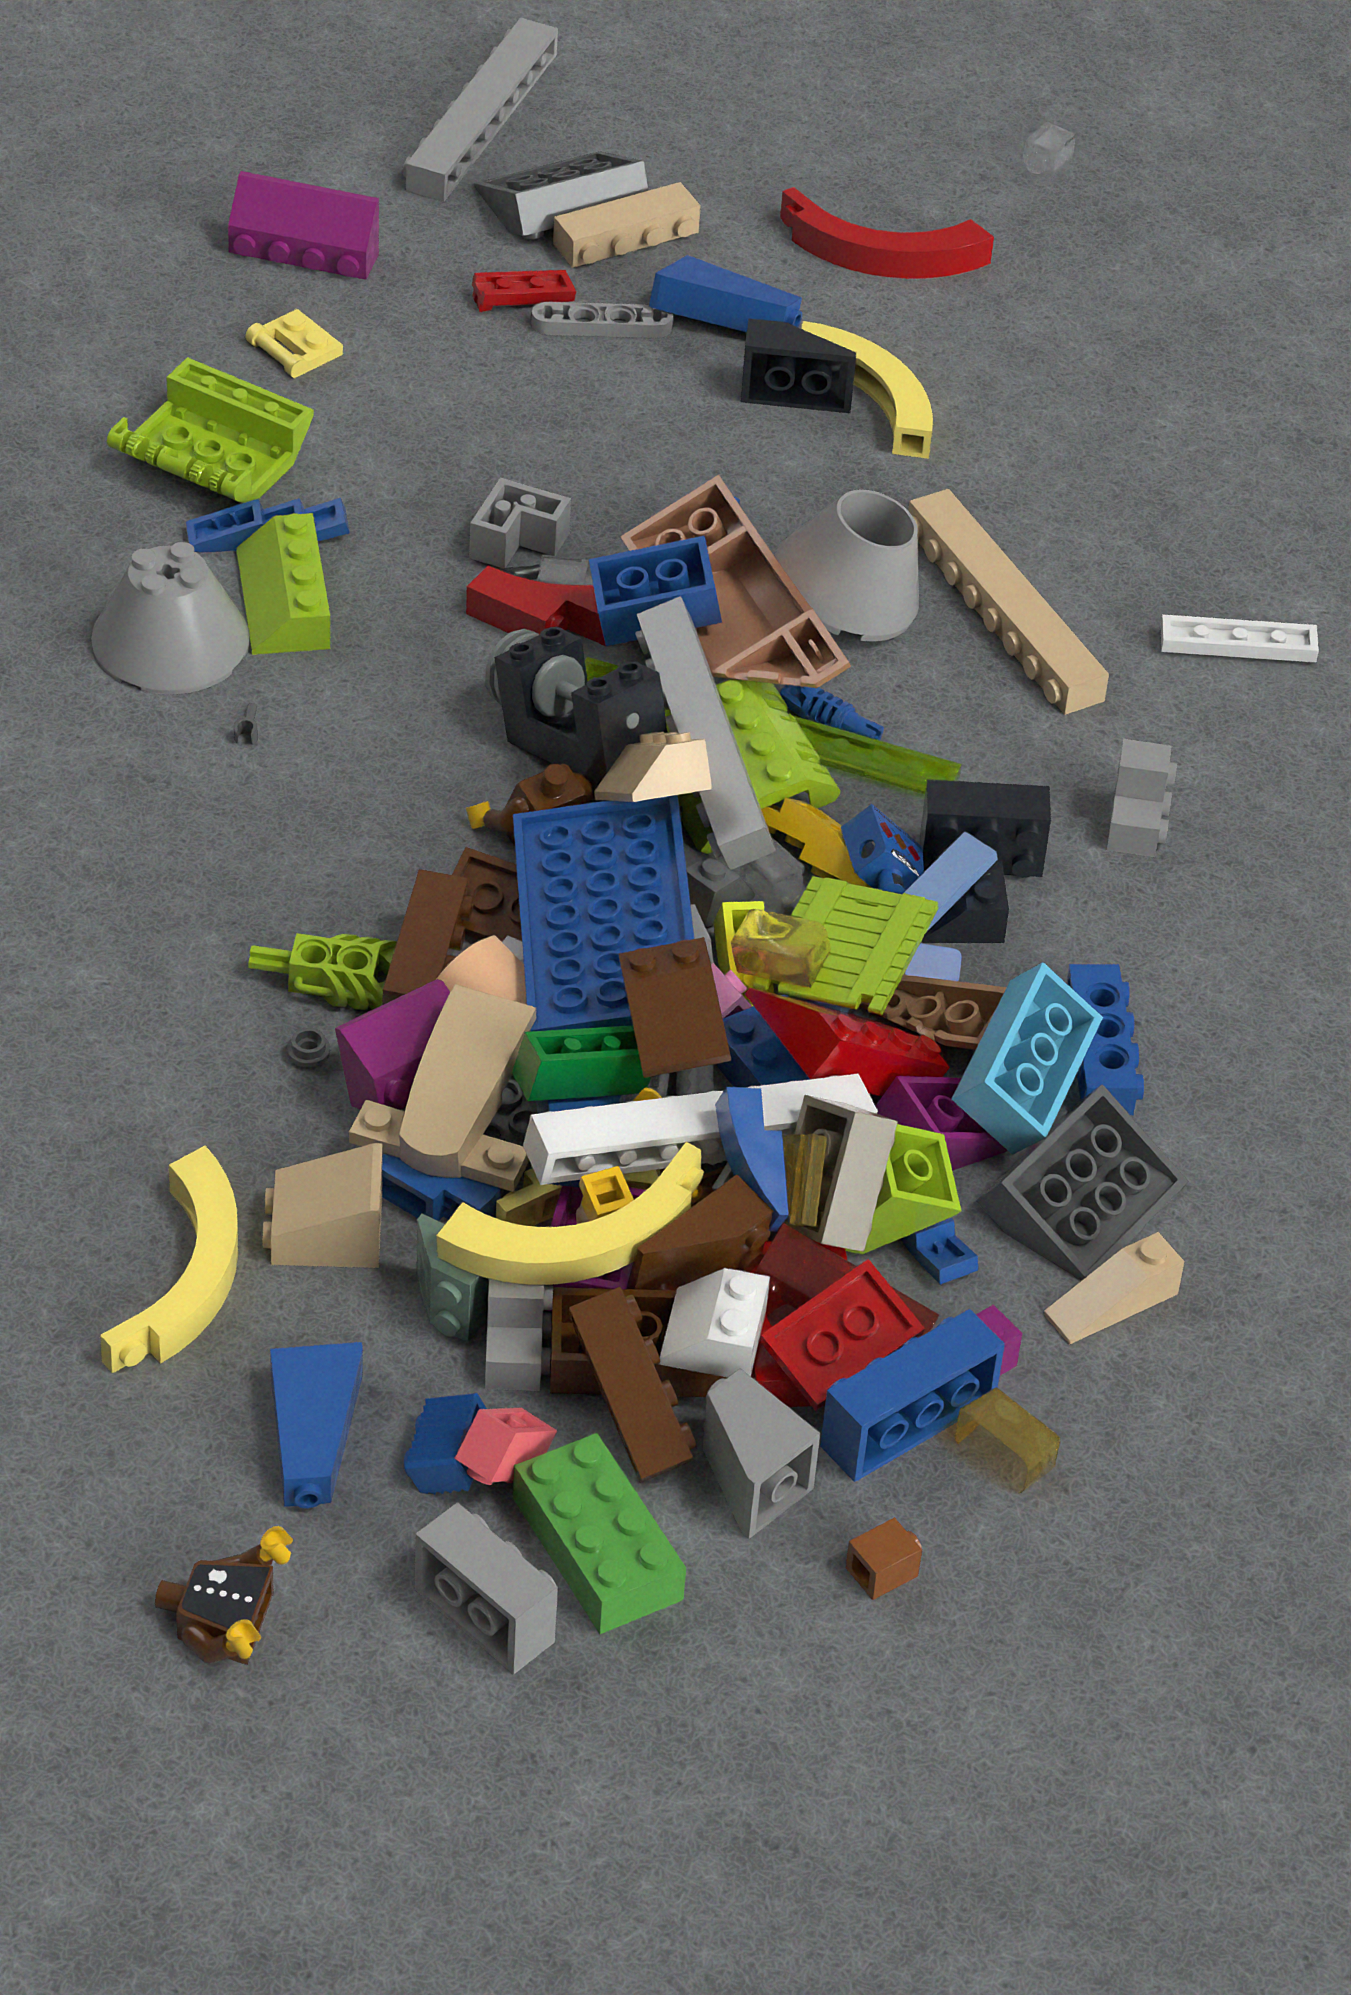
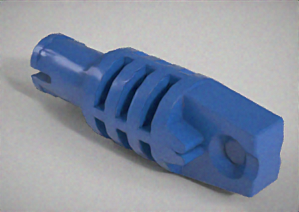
M785 685L779 692L791 711L807 721L810 720L812 724L820 725V728L826 731L829 730L835 736L845 734L870 749H873L876 746V742L878 743L884 731L882 725L860 716L855 712L852 704L846 701L843 702V699L837 696L834 697L833 694L827 691L824 692V689L820 687L811 688Z

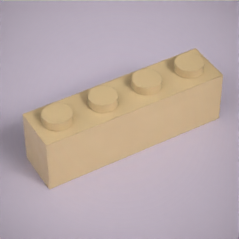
M678 182L555 216L553 244L572 268L591 264L602 259L624 255L634 250L656 246L659 243L699 233L700 204L684 185Z

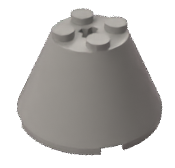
M177 542L172 546L139 549L132 554V562L94 624L91 640L93 654L97 663L114 680L120 683L123 680L139 686L141 691L148 693L184 694L209 688L232 675V670L242 659H245L248 653L250 636L248 625L243 615L205 560L194 552V547L191 544Z

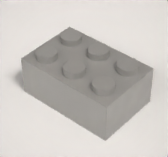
M457 1502L416 1533L415 1590L513 1675L555 1643L558 1593L555 1581L546 1571L537 1570L525 1560L514 1544L508 1541L504 1542L493 1533L482 1517L475 1513L471 1514Z

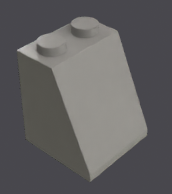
M740 1368L727 1379L722 1378L716 1381L706 1395L703 1451L742 1534L750 1539L814 1489L820 1432Z

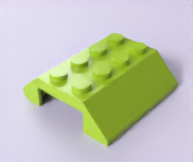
M187 357L166 377L167 401L134 432L128 430V419L123 417L112 427L107 436V445L113 449L146 461L153 466L207 487L238 502L246 503L261 498L294 465L313 419L314 409Z
M729 679L716 685L761 809L804 791L808 794L809 804L817 809L834 802L839 797V787L829 774L827 768L823 765L820 766L819 755L814 751L812 744L797 723L795 717L786 712L788 707L774 684ZM670 709L665 711L666 717L672 715ZM692 792L678 794L679 806L683 807L682 825L698 851L706 854L712 853L713 851L707 839V834L713 832L712 827H704L696 807L697 804L703 802L701 796L694 798Z

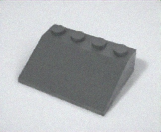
M603 151L474 183L475 189L505 228L511 233L523 236L525 240L544 236V230L554 228L555 216L649 191L644 161Z
M1101 1084L1078 1101L1050 1128L1046 1138L1035 1143L976 1201L1005 1234L1082 1281L1124 1248L1189 1181L1105 1086Z

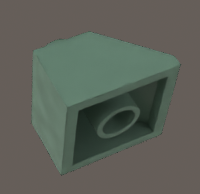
M421 1214L417 1219L416 1277L429 1322L442 1334L449 1337L456 1336L469 1342L488 1319L489 1278L462 1270L438 1258L436 1235L445 1224Z

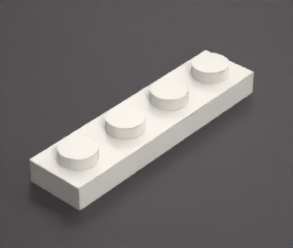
M1162 614L1160 626L1162 652L1317 662L1319 652L1317 625Z

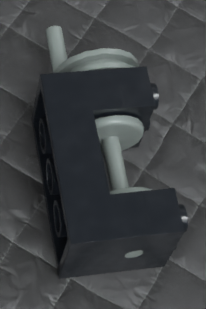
M560 627L544 629L540 635L526 629L510 632L497 643L490 654L486 666L485 686L490 696L499 704H502L507 742L553 764H566L573 773H579L597 785L601 783L626 745L640 743L639 735L654 732L668 733L660 673L639 662H625L619 665L618 669L588 681L582 638Z

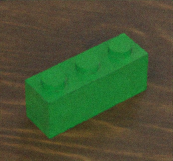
M633 1026L525 1032L512 1069V1074L527 1101L639 1094L644 1088H648L651 1077L644 1078Z

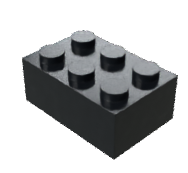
M927 779L920 830L924 871L966 832L993 850L1001 852L1004 875H1013L1021 878L1030 876L1042 877L1051 824L1050 786Z

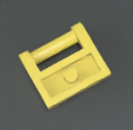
M298 309L265 325L255 323L248 328L245 335L246 340L254 347L260 346L280 362L284 366L285 372L293 378L343 355V344ZM274 338L278 339L281 343H283L295 354L289 352L286 348H284L281 344L274 340Z

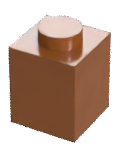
M894 1517L849 1541L845 1568L870 1598L874 1600L918 1577L922 1547L916 1535L911 1531H906Z

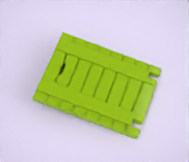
M813 876L791 917L788 919L784 930H782L769 953V957H767L761 971H759L755 978L753 988L767 991L771 983L779 984L778 993L856 1010L861 1002L870 1003L868 1012L883 1015L924 934L938 911V901L906 893L898 894L849 884L847 881Z

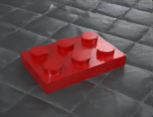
M867 1259L762 1333L759 1341L813 1409L817 1411L825 1405L827 1390L836 1381L842 1378L848 1379L865 1369L874 1359L890 1355L913 1337L919 1338L923 1335L925 1328L872 1262Z

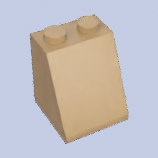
M373 1143L275 1171L274 1188H266L265 1214L272 1215V1222L264 1221L263 1248H271V1265L379 1268L382 1211V1144Z

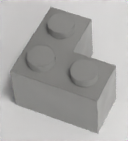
M500 478L470 522L469 558L500 568H506L519 546L556 556L570 534L571 498Z
M1123 739L1107 844L1108 851L1155 857L1157 843H1166L1169 820L1161 819V816H1169L1172 792H1165L1166 786L1174 787L1177 763L1170 762L1171 745Z
M489 1278L485 1389L540 1391V1375H550L551 1347H542V1339H551L552 1312H543V1310H552L553 1285H526L502 1282Z

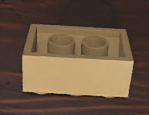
M654 732L639 735L640 743L626 745L594 793L595 800L636 802L712 789L705 739H691L690 732Z

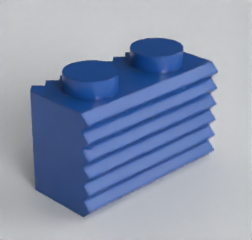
M478 1393L426 1398V1405L423 1406L424 1412L416 1419V1434H414V1441H411L412 1448H409L404 1456L405 1472L412 1479L420 1493L428 1494L429 1492L435 1495L436 1492L443 1494L447 1491L452 1493L453 1490L460 1492L461 1489L468 1492L473 1478L467 1474L468 1467L457 1461L455 1457L479 1409L487 1408Z

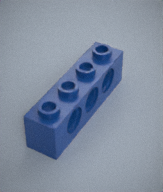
M1069 964L1066 984L1103 1017L1077 1071L1080 1100L1103 1084L1130 1115H1134L1136 1100L1143 1099L1144 1079L1142 1074H1136L1135 1069L1138 1068L1139 1047L1138 1043H1131V1037L1134 1034L1133 1012L1126 1011V1007L1129 1005V983L1122 982L1119 964Z

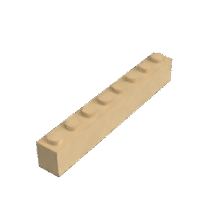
M945 489L909 501L908 511L913 516L917 525L918 543L925 550L928 560L932 563L935 562L944 572L947 582L950 585H955L962 593L967 606L971 609L974 608L983 618L986 628L990 632H995L1002 640L1007 653L1011 656L1014 655L1023 665L1028 678L1035 679L1041 686L1047 700L1052 704L1055 703L1064 715L1104 702L1109 673L949 489Z

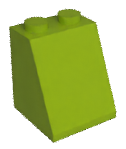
M897 1124L894 1144L889 1153L883 1176V1187L878 1196L872 1219V1229L867 1238L865 1250L862 1252L846 1248V1251L865 1254L961 1212L944 1134Z

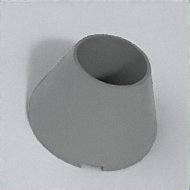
M853 490L845 493L787 536L779 544L774 554L779 564L830 633L839 635L840 631L843 630L861 635L860 641L888 640L904 633L911 626L918 613L917 525L910 512L889 496L870 490Z

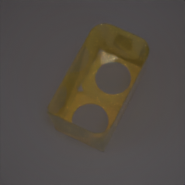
M759 909L748 911L731 941L732 953L738 973L809 988L812 987L831 952L827 931L820 923Z
M994 1388L960 1408L955 1432L957 1444L961 1443L979 1425H982L1024 1460L1027 1466V1476L1024 1489L1018 1493L1025 1491L1055 1467L1060 1437L999 1388Z

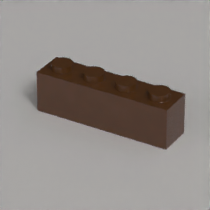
M422 869L418 870L383 987L382 1005L436 980L449 963L457 957L453 956L454 950H462L465 926L461 924L463 920L470 921L474 904V896L467 895L468 878Z
M620 1286L569 1307L568 1315L639 1483L690 1463L693 1458L690 1450L697 1448L695 1439L687 1422L679 1424L672 1407L679 1405L676 1394L668 1379L660 1381L654 1365L661 1361L651 1337L643 1339L636 1322L643 1319L634 1296L631 1294L625 1297Z

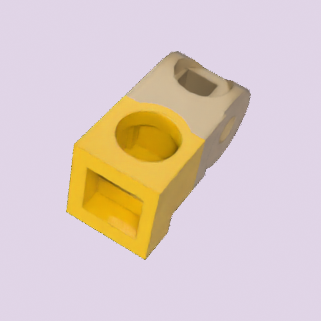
M619 1166L581 1176L579 1187L583 1198L580 1208L576 1210L577 1224L609 1215L634 1200Z

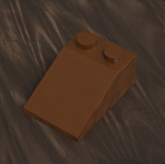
M704 937L681 940L676 943L650 948H639L634 951L618 954L625 995L644 1078L731 1061L712 966Z
M735 1175L637 1248L627 1289L677 1291L678 1287L724 1268L749 1273L757 1267L764 1257L762 1251L765 1241L771 1233L769 1227L774 1211L738 1175Z

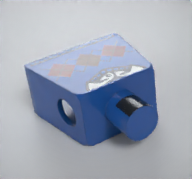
M873 804L841 826L854 871L870 887L903 894L924 873L922 846Z

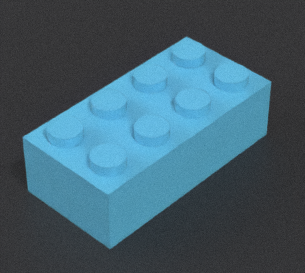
M1040 963L1010 980L952 1100L1012 1155L1047 1137L1103 1017L1045 963Z

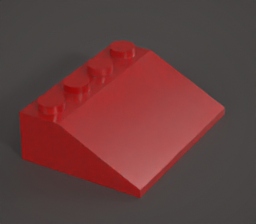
M750 987L745 993L809 1079L859 1074L868 1093L883 1096L896 1076L943 1077L950 1068L939 1054L941 1049L938 1044L925 1035L917 1036L859 1015Z

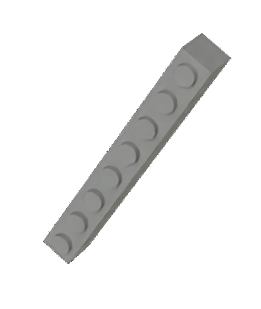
M520 17L513 28L506 31L504 39L499 46H495L492 49L490 57L484 65L481 64L478 67L476 75L470 83H465L459 97L455 101H451L447 112L441 119L436 120L430 134L426 138L421 139L418 149L412 157L409 156L405 160L403 176L406 177V191L445 202L556 57L558 28Z
M677 597L638 613L637 617L642 630L635 632L644 655L647 653L651 654L652 658L645 660L647 667L660 673L665 711L670 709L672 714L666 717L670 732H690L691 739H705L712 789L692 792L694 798L699 796L702 798L703 802L697 804L696 807L704 827H712L713 832L707 834V839L714 856L717 858L723 855L729 869L732 870L776 852L695 626L682 597Z

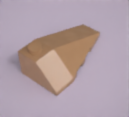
M903 975L883 1015L879 1016L921 1035H925L945 1046L976 1050L1007 987ZM861 1002L859 1007L868 1010L870 1003Z

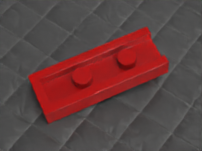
M566 270L474 273L472 280L474 288L472 296L480 312L491 311L493 306L571 302L575 300L577 292Z

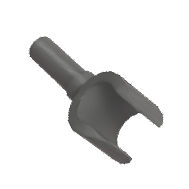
M254 703L247 705L245 717L237 719L233 725L234 741L236 743L239 741V735L243 733L251 734L252 744L258 741L257 723L254 720L257 705Z

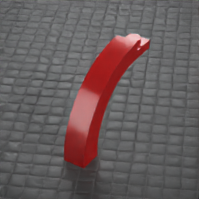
M795 187L782 191L780 218L786 226L793 228L792 242L816 257L834 265L869 275L925 279L961 274L991 264L994 236L972 219L933 231H882L859 226L828 213Z

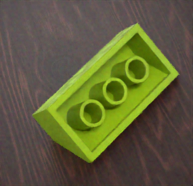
M313 513L273 516L236 548L252 655L330 649V611Z

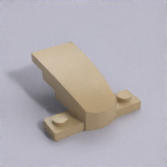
M454 984L421 1058L405 1111L365 1100L349 1130V1143L359 1146L381 1143L382 1153L399 1157L401 1161L413 1169L427 1175L443 1178H460L462 1176L514 1192L529 1162L524 1147L483 1135V1133L502 1105V1091L512 1076V1069L524 1033L530 1032L536 1020V1007Z

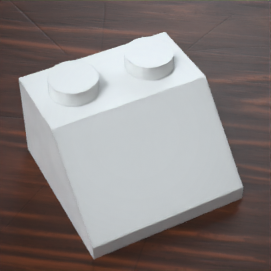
M724 1268L678 1287L659 1364L723 1377H729L741 1368L751 1377L767 1308L770 1277Z

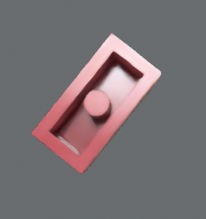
M523 1408L479 1409L455 1459L468 1467L467 1474L483 1484L492 1485L493 1482L502 1481L513 1483L514 1465L546 1453L557 1430Z

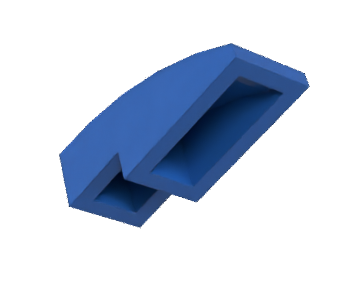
M726 1087L715 1103L718 1129L726 1159L733 1175H738L774 1211L769 1231H777L789 1215L782 1131L764 1130L761 1088Z
M382 1154V1198L416 1218L424 1214L437 1221L442 1217L449 1220L462 1202L488 1216L496 1218V1201L501 1199L500 1188L462 1176L460 1178H443L427 1175L413 1169L401 1161L399 1157Z

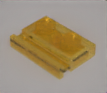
M816 1134L782 1135L789 1215L780 1227L816 1226L827 1137Z

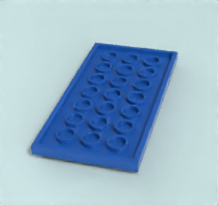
M678 795L636 802L602 801L513 814L527 1005L536 1007V1020L530 1031L632 1026L618 954L634 951L639 948H650L676 943L681 940L695 939Z

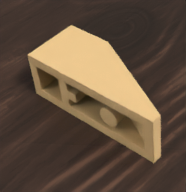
M1157 1232L1122 1248L1044 1311V1315L1070 1345L1177 1295L1184 1260L1162 1235Z

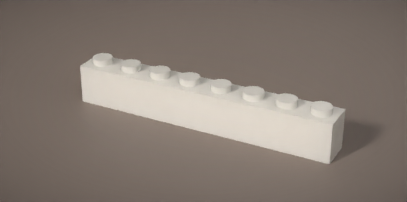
M859 1074L747 1087L761 1088L764 1130L782 1131L784 1153L790 1152L804 1094L846 1103L876 1114L878 1112ZM710 1091L707 1093L532 1114L523 1147L540 1185L580 1180L581 1176L615 1166L620 1167L622 1174L664 1169L685 1142L701 1150V1164L725 1161L727 1159L719 1134L715 1103L723 1091Z

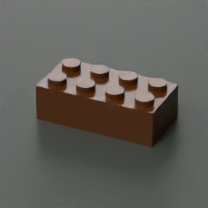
M553 1287L550 1393L602 1395L570 1320L568 1311L569 1307L612 1289ZM622 1289L625 1297L631 1294L634 1296L643 1319L636 1322L643 1339L651 1337L660 1358L677 1291ZM659 1363L654 1365L660 1381L668 1379L676 1396L706 1397L709 1389L716 1381L728 1378L660 1365Z

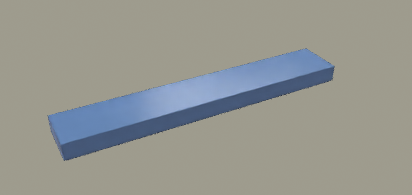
M964 832L904 892L925 897L928 900L938 901V911L931 921L928 930L998 860L997 853L989 846ZM801 998V1001L843 1012H848L851 1009Z

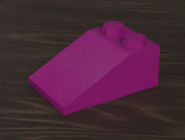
M896 1076L875 1106L878 1111L877 1114L896 1120L899 1125L944 1134L952 1171L1008 1151L952 1100L962 1078Z

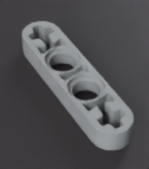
M541 302L532 309L531 325L536 332L545 335L661 338L672 332L673 313L641 304ZM579 318H588V319H590V320H592V321H590V322H581V321H577L576 319H579ZM615 319H624V320H626V321H628V322H627V323H617V322H614L613 320H615Z

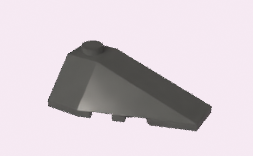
M684 846L691 905L695 904L705 928L713 925L722 902H749L754 898L755 893L746 882L722 862L709 854Z

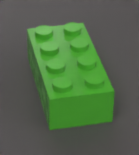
M598 1433L514 1465V1501L599 1634L684 1599L686 1566Z

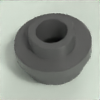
M302 1028L296 1031L289 1040L287 1055L298 1066L316 1067L326 1062L329 1058L330 1044L320 1030Z

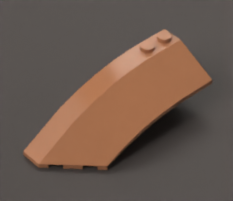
M719 475L620 536L629 551L705 536L722 623L695 629L713 677L818 688L851 667L849 661L816 612L811 608L779 564Z

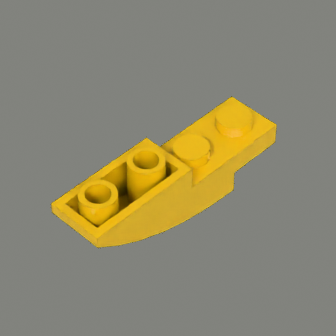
M785 798L781 808L772 804L761 809L769 833L775 834L776 830L787 834L785 838L787 843L803 849L799 859L813 865L810 872L822 878L834 879V877L847 881L849 884L872 888L855 873L841 831V825L827 814L807 802Z

